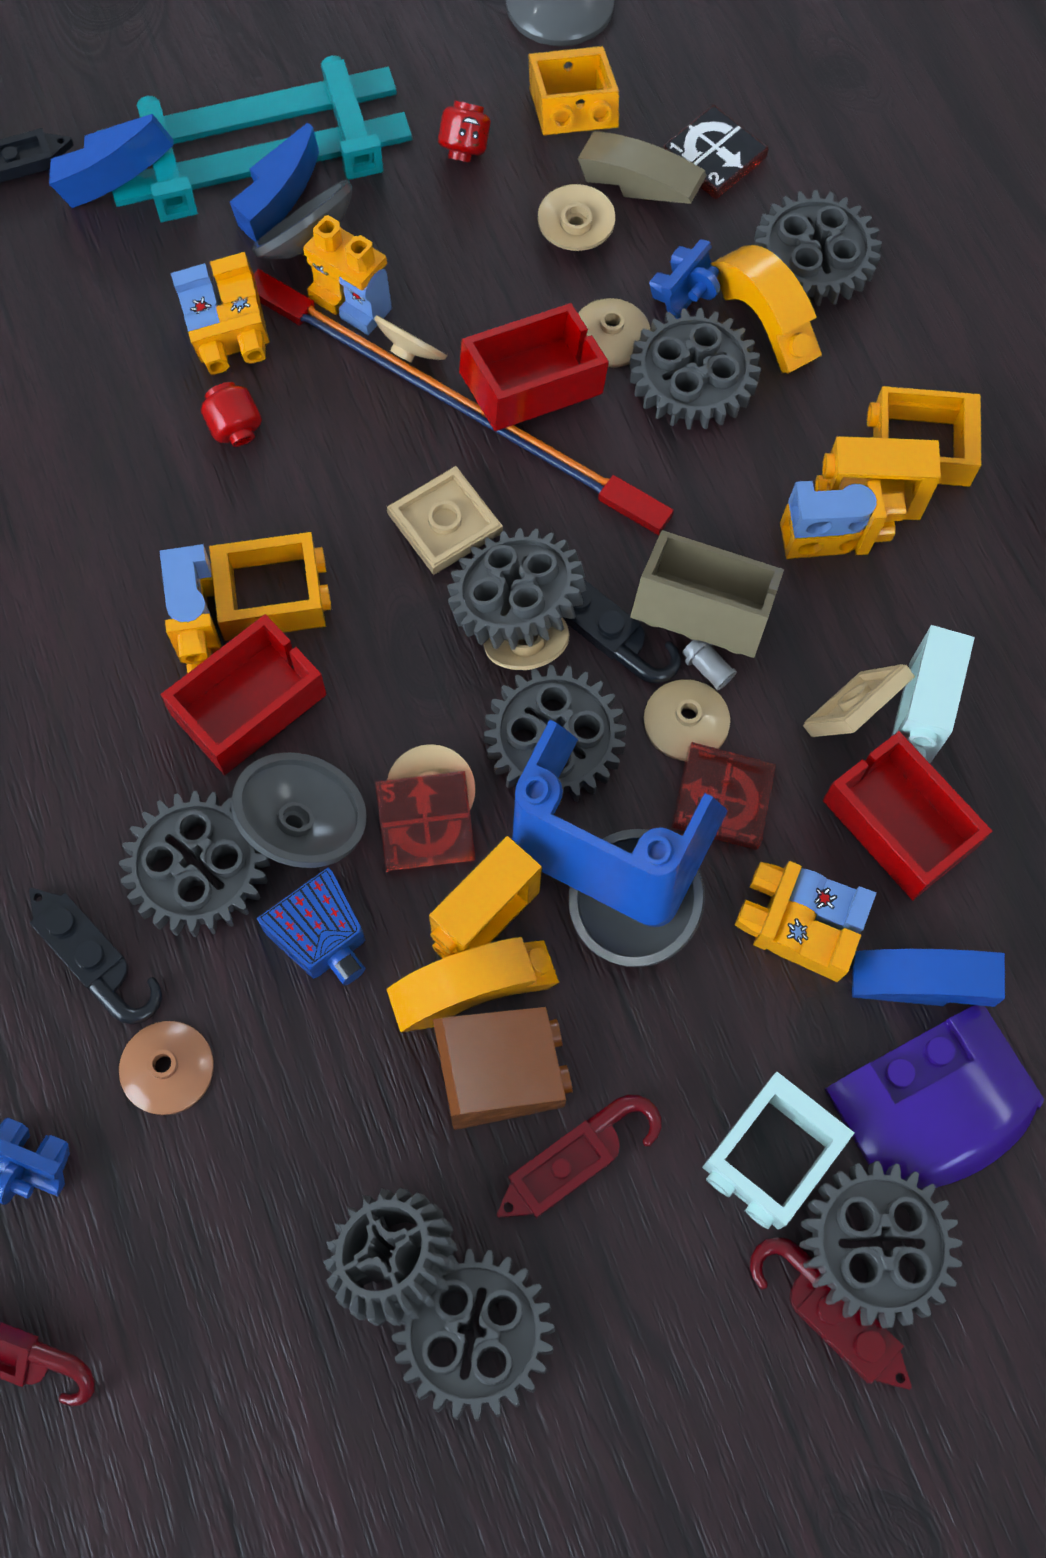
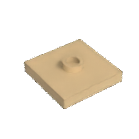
M457 466L387 506L388 515L433 575L471 553L470 548L472 546L479 548L485 544V538L494 539L503 531L502 524Z
M903 664L860 671L804 722L803 726L811 737L854 733L915 676L909 667Z

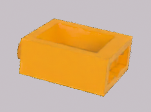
M603 46L529 54L530 92L543 135L619 127V89ZM566 62H571L572 66L570 68H565L564 64ZM578 100H584V103L576 104Z
M882 386L877 401L870 402L868 408L867 426L873 427V437L870 438H889V419L953 424L954 458L940 457L941 479L938 484L970 487L981 467L980 394Z
M836 436L831 453L824 454L822 475H817L815 491L843 490L851 484H862L865 486L867 481L880 480L882 492H903L906 506V515L903 520H921L941 479L939 440Z
M311 532L209 546L217 622L224 641L232 640L264 614L282 632L326 626L324 611L332 610L328 584L320 585L319 573L326 572L323 547H314ZM304 559L309 600L238 610L233 569Z
M506 836L429 914L430 935L435 941L432 947L442 959L491 943L540 893L542 866L510 837Z

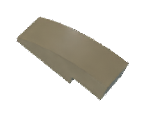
M594 131L578 157L586 182L619 185L623 197L691 204L706 177L704 169L679 155L642 140L614 133Z

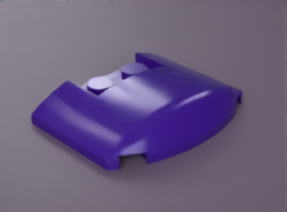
M973 1005L950 1017L943 1023L871 1063H867L824 1089L845 1126L854 1132L852 1138L867 1163L871 1164L875 1161H880L884 1175L890 1166L899 1164L901 1179L916 1171L919 1173L917 1183L919 1189L934 1184L935 1188L954 1183L984 1169L996 1161L1024 1135L1032 1122L1036 1110L1041 1108L1044 1101L1043 1096L986 1007Z

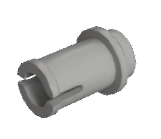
M692 640L682 652L686 657L685 663L688 666L693 664L714 685L717 691L730 682L737 671L731 668L711 647L712 644L700 640Z

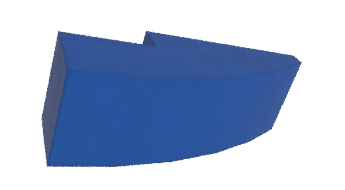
M153 114L85 135L83 149L51 159L49 185L71 208L77 207L117 189L139 175L173 146L174 139Z
M306 123L249 168L254 183L230 201L237 225L255 243L282 221L292 210L313 173L319 149L313 126L309 123Z
M879 949L856 951L853 957L852 998L934 1006L959 1003L995 1007L1005 999V953L951 949Z

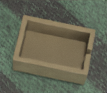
M662 530L641 576L630 618L642 621L652 627H660L685 635L692 640H700L725 648L735 654H743L755 658L784 569Z

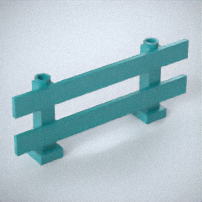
M335 55L328 56L322 61L321 68L324 81L166 116H163L160 101L154 96L142 97L137 103L139 116L143 117L153 114L174 139L173 144L333 109L339 127L314 132L319 149L316 162L342 156L343 170L348 180L384 172L381 147L412 141V134L404 112L364 121L358 105L361 102L397 95L389 66L349 75L344 59ZM287 138L176 163L171 147L153 163V168L144 170L130 181L112 191L116 207L154 199L161 223L197 215L198 211L192 190L252 177L249 168Z

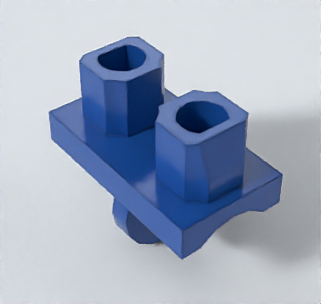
M700 239L693 249L679 246L672 254L670 261L673 273L668 275L657 272L650 280L649 285L652 297L665 303L667 312L673 314L676 319L680 318L682 308L687 309L693 301H698L700 297L706 300L714 299L720 291V283L716 278L719 275V270L711 265L712 261L709 257L711 243L709 241Z
M8 1117L5 1118L0 1124V1204H8L15 1194L28 1199L32 1195L34 1187L58 1197L65 1186L63 1169L70 1154L68 1143L55 1136L46 1135L37 1151L32 1152L23 1148L30 1137L29 1128L23 1123Z

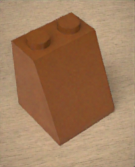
M546 1007L433 1019L454 1130L565 1107V1094L573 1092L567 1064L561 1066L558 1064L555 1048L562 1047L561 1032L558 1020H549Z

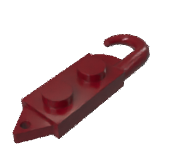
M624 1095L612 1101L591 1118L579 1124L508 1176L510 1184L498 1209L497 1217L534 1215L537 1219L610 1165L618 1156L620 1148L618 1135L613 1125L630 1112H641L649 1120L650 1128L648 1134L643 1139V1144L646 1147L651 1146L658 1139L662 1129L658 1108L649 1099L640 1095ZM506 1204H511L513 1206V1210L511 1212H506L504 1210V1206Z
M773 1237L765 1239L756 1246L751 1255L750 1271L753 1280L759 1288L766 1289L768 1286L762 1272L765 1259L774 1254L783 1256L800 1273L794 1281L790 1292V1301L794 1311L867 1384L877 1381L906 1390L912 1389L901 1354V1349L904 1346L886 1328H882L877 1319L874 1320L872 1325H861L859 1309L852 1317H843V1300L827 1305L825 1301L831 1289L828 1285L817 1288L812 1286L820 1272L818 1268H804L803 1264L811 1259V1257L798 1244L788 1238ZM898 1373H900L903 1378L902 1382L900 1383L896 1381V1375Z
M0 1322V1379L23 1387L25 1384L33 1385L40 1382L50 1369L72 1378L79 1386L77 1393L60 1394L58 1397L60 1403L69 1406H79L91 1399L95 1391V1379L91 1369L84 1361L70 1353L38 1342V1336Z

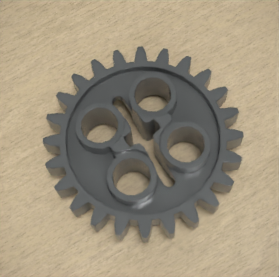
M814 190L811 199H806L805 195L799 191L795 202L789 197L784 196L781 207L773 203L769 214L762 215L760 226L756 228L754 245L764 247L778 256L793 272L807 296L814 297L817 306L821 305L823 297H828L829 301L835 305L839 294L850 300L854 289L862 292L866 281L871 282L875 269H877L881 257L879 251L882 245V241L876 240L879 229L869 228L872 220L871 215L859 217L862 206L858 205L849 209L847 207V197L837 203L834 202L833 192H829L826 199H820L818 191Z
M682 308L681 316L678 319L670 312H666L664 324L657 319H653L651 331L647 329L641 330L640 341H634L633 353L630 356V383L636 384L634 395L636 397L645 396L643 404L645 409L657 406L655 418L659 419L666 413L670 414V425L672 426L681 418L685 419L687 429H691L694 420H699L702 427L707 429L709 419L714 418L720 426L724 424L726 413L736 418L739 408H747L750 397L755 395L761 368L758 367L760 354L753 352L754 340L743 341L746 329L731 330L733 319L729 318L724 323L718 322L719 314L716 311L709 319L704 318L702 308L697 310L695 317H690L688 311Z
M518 528L514 538H509L505 531L501 532L499 542L495 543L492 539L485 538L486 548L481 550L472 546L470 549L473 558H460L459 562L462 570L451 572L454 583L447 585L451 596L448 599V603L458 627H463L467 637L475 634L480 645L490 638L494 649H498L504 640H508L511 650H515L518 641L524 639L526 644L531 647L533 646L534 636L538 634L546 641L549 640V628L553 627L562 631L564 626L561 618L574 619L576 617L573 606L583 605L581 592L586 591L585 573L576 550H569L567 540L565 539L556 542L555 535L552 532L541 539L539 529L536 528L529 537H525L522 528Z
M549 665L547 676L541 677L536 668L531 669V680L528 682L517 674L515 676L516 689L514 690L503 685L501 687V696L504 701L492 699L491 710L495 714H487L485 717V726L491 728V730L484 732V743L492 745L487 749V759H500L494 765V773L500 775L509 772L506 778V787L510 788L516 785L549 720H552L578 738L567 761L568 766L563 769L558 778L562 784L563 793L569 792L575 802L579 801L580 788L582 787L591 795L595 794L597 787L595 779L605 784L609 782L610 773L607 768L618 770L620 759L614 754H624L626 745L625 742L619 739L625 737L627 727L622 724H616L622 720L623 710L610 709L614 705V693L601 697L603 682L599 681L590 687L587 685L588 672L585 671L578 679L572 678L571 666H567L563 676H557L553 665ZM548 700H557L564 707L558 711H549L542 704ZM525 711H533L536 714L537 718L531 714L525 713ZM581 727H589L597 735L591 739H583L575 731ZM524 729L531 731L535 737L530 741L522 742L515 739L513 734L518 730ZM574 752L585 755V758L579 759L575 756Z
M193 791L190 802L184 803L181 796L176 793L174 794V806L168 808L159 800L157 807L160 814L154 817L144 811L142 816L147 823L145 828L130 827L137 841L122 844L126 853L132 856L131 858L119 861L121 868L130 873L121 879V883L126 889H134L127 895V898L132 905L141 904L138 912L144 919L154 914L153 924L156 928H163L170 920V930L177 936L182 931L184 925H187L192 936L197 937L200 926L206 924L212 934H216L217 920L223 919L226 924L232 927L234 925L231 915L233 911L237 910L244 915L249 914L244 903L246 898L260 900L261 897L253 886L254 884H266L268 882L265 873L258 869L270 866L269 858L252 847L238 830L232 815L231 798L220 806L219 798L215 792L209 795L206 802H202L198 791ZM195 826L206 827L205 833L199 839H186V835L191 828ZM174 837L196 861H202L207 871L224 884V888L217 890L194 865L187 864L183 855L172 845L168 844L167 839ZM232 854L238 856L236 864L230 869L223 870L217 868V863L225 855ZM163 857L173 858L172 865L167 870L162 872L153 871L154 864ZM195 886L205 888L203 896L197 901H184L185 894L190 888Z
M880 1161L869 1164L867 1174L860 1163L850 1167V1178L842 1171L834 1174L832 1178L836 1189L827 1183L818 1187V1191L825 1202L812 1200L807 1204V1207L817 1215L816 1219L812 1218L801 1221V1226L813 1232V1236L800 1242V1247L813 1250L814 1257L807 1260L803 1266L808 1269L818 1268L820 1272L812 1286L817 1288L828 1285L831 1290L827 1295L825 1303L830 1305L843 1300L842 1316L845 1318L852 1317L859 1309L861 1325L863 1326L872 1325L877 1314L882 1328L893 1327L895 1315L902 1326L913 1324L912 1310L920 1318L929 1317L931 1311L927 1300L935 1305L946 1302L944 1295L938 1287L951 1288L957 1284L946 1273L947 1269L962 1267L961 1261L950 1256V1249L962 1246L963 1243L959 1239L948 1236V1230L954 1228L958 1221L955 1219L943 1220L941 1215L949 1205L948 1201H940L934 1204L930 1198L936 1186L931 1184L919 1189L917 1187L919 1173L916 1171L901 1179L899 1164L890 1166L885 1175ZM848 1206H853L862 1213L864 1225L861 1231L852 1229L847 1223L845 1214ZM897 1206L907 1210L911 1217L909 1231L902 1230L895 1222L894 1210ZM878 1236L882 1241L918 1239L922 1241L923 1247L921 1249L895 1247L883 1251L881 1247L841 1248L838 1242L840 1239L866 1241ZM853 1256L862 1259L867 1266L868 1275L864 1283L858 1282L850 1274L849 1263ZM902 1256L911 1260L915 1266L916 1275L912 1283L904 1280L899 1273L898 1264Z
M467 1249L464 1263L458 1264L452 1254L448 1256L455 1263L456 1271L443 1273L442 1279L448 1283L449 1290L435 1289L431 1296L435 1299L436 1307H429L424 1302L420 1304L419 1319H411L404 1312L401 1324L406 1326L405 1331L393 1334L392 1340L394 1343L406 1345L407 1349L395 1356V1361L403 1365L412 1364V1367L406 1372L403 1379L407 1384L422 1380L416 1396L421 1401L435 1393L433 1409L439 1413L448 1402H451L454 1419L459 1420L465 1406L471 1407L474 1419L480 1421L483 1406L490 1405L494 1414L500 1417L501 1400L507 1398L517 1408L520 1406L516 1393L517 1389L522 1387L531 1393L536 1391L529 1375L531 1372L546 1375L547 1368L538 1360V1356L553 1354L554 1349L550 1344L541 1341V1337L554 1333L555 1329L554 1324L540 1322V1318L551 1311L549 1303H534V1300L541 1294L542 1287L540 1284H535L525 1288L524 1285L529 1276V1271L526 1268L513 1276L511 1274L512 1259L510 1257H506L500 1266L497 1267L494 1266V1257L491 1250L486 1252L482 1263L476 1262L472 1249ZM480 1289H485L487 1294L482 1306L479 1325L486 1336L485 1338H476L473 1347L470 1376L468 1379L463 1380L460 1374L467 1355L468 1341L465 1335L462 1334V1330H470L472 1328L477 1293ZM454 1291L465 1293L468 1296V1304L462 1313L448 1315L442 1311V1302L449 1293ZM501 1301H508L517 1308L515 1319L505 1326L496 1325L490 1320L492 1307ZM449 1341L455 1344L457 1356L451 1365L437 1367L432 1364L431 1353L438 1343ZM489 1352H499L507 1359L504 1372L495 1378L485 1377L479 1371L482 1357Z

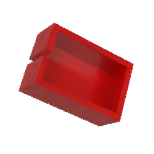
M572 303L461 340L459 373L494 431L603 394L609 361L592 335L587 336L588 328Z
M264 614L160 695L170 715L225 776L327 694L322 674L297 647L292 648L289 638Z
M900 731L872 751L865 761L862 759L835 780L823 799L828 808L912 901L975 851L993 832Z

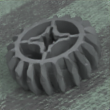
M399 1187L395 1195L390 1190L381 1188L377 1201L371 1196L363 1195V1208L360 1210L354 1207H347L348 1215L351 1218L346 1224L334 1223L336 1231L340 1233L339 1238L326 1242L328 1249L335 1255L323 1261L326 1269L332 1273L327 1282L330 1289L337 1293L335 1296L337 1302L345 1309L349 1308L350 1314L359 1320L367 1319L376 1326H382L385 1320L392 1325L401 1326L404 1312L411 1319H419V1305L423 1302L429 1307H436L435 1299L431 1295L436 1288L439 1290H449L448 1283L442 1279L443 1273L456 1271L455 1263L448 1256L458 1251L456 1243L450 1238L454 1232L452 1225L446 1219H443L444 1212L436 1204L430 1203V1200L421 1193L412 1195L407 1189H402L401 1187ZM399 1223L418 1225L409 1231L406 1228L396 1232H392L389 1229V1226ZM390 1244L395 1248V1251H392ZM387 1261L390 1262L391 1267L386 1264ZM384 1280H388L393 1285L392 1288L381 1291H370L364 1287V1285L372 1281L378 1284Z

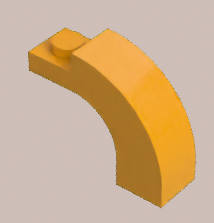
M748 245L711 263L712 266L719 270V275L716 278L720 283L724 299H738L745 302L760 318L782 373H790L822 356L810 323L811 320L817 318L811 302L793 272L778 256L764 247Z
M522 937L488 943L440 959L403 977L388 987L387 992L401 1033L434 1027L433 1019L452 1017L466 1009L493 999L514 994L548 990L558 984L559 980L545 941L524 943Z

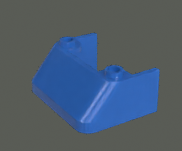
M549 720L516 785L512 840L542 866L541 872L644 925L661 927L668 924L675 917L728 810L714 797L704 793L683 836L667 828L651 829L641 836L632 854L555 816L554 813L560 804L563 794L562 784L558 778L578 738L558 723Z

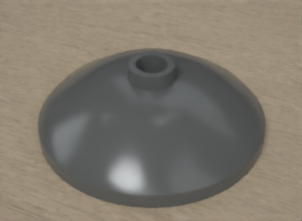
M506 0V10L510 21L516 29L531 40L551 46H571L594 38L606 28L613 15L614 0Z
M346 179L331 186L280 221L252 246L251 250L255 256L263 259H289L303 254L304 245L314 236L313 228L324 216L329 215L340 223L344 219L353 190L349 180Z
M292 752L276 753L254 761L238 777L231 798L233 819L245 840L266 857L289 866L317 868L342 860L356 848L366 826L367 814L365 803L352 780L334 765L307 754Z
M623 830L603 838V840L632 854L641 836L649 830ZM699 869L675 917L668 924L661 927L644 925L572 887L569 889L571 920L581 940L596 955L621 966L646 967L673 957L694 936L704 912L705 889Z

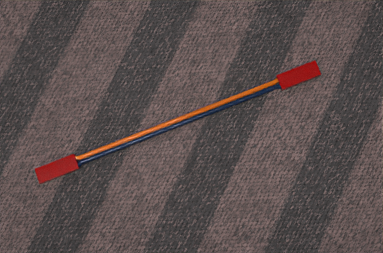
M260 269L254 273L260 303L299 326L303 322L313 325L493 430L479 404L315 309L313 300ZM515 425L494 431L594 489L599 494L598 500L658 536L673 516L674 510L629 483L615 475H612L610 479L602 477Z

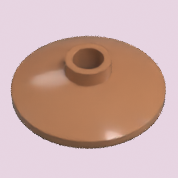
M163 1021L151 1024L136 1033L122 1053L119 1064V1079L122 1089L128 1099L145 1112L155 1115L180 1113L196 1104L206 1093L213 1077V1054L206 1039L196 1029L187 1024L176 1021ZM169 1057L171 1059L170 1068L163 1073L157 1072L155 1065L158 1059Z

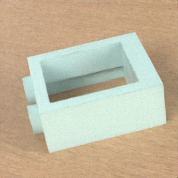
M934 625L930 626L910 661L909 669L915 678L903 688L892 732L893 736L900 731L929 763L932 762L953 731L975 639L973 636Z
M776 1072L702 1168L709 1173L706 1179L716 1190L727 1197L734 1193L748 1205L745 1212L754 1221L766 1229L773 1225L779 1230L788 1224L851 1139L854 1132L784 1076ZM768 1102L825 1147L782 1206L725 1161L726 1157Z

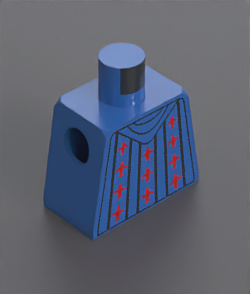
M329 867L257 918L264 933L313 979L331 968L345 986L355 981L366 970L353 952L366 941L363 930Z

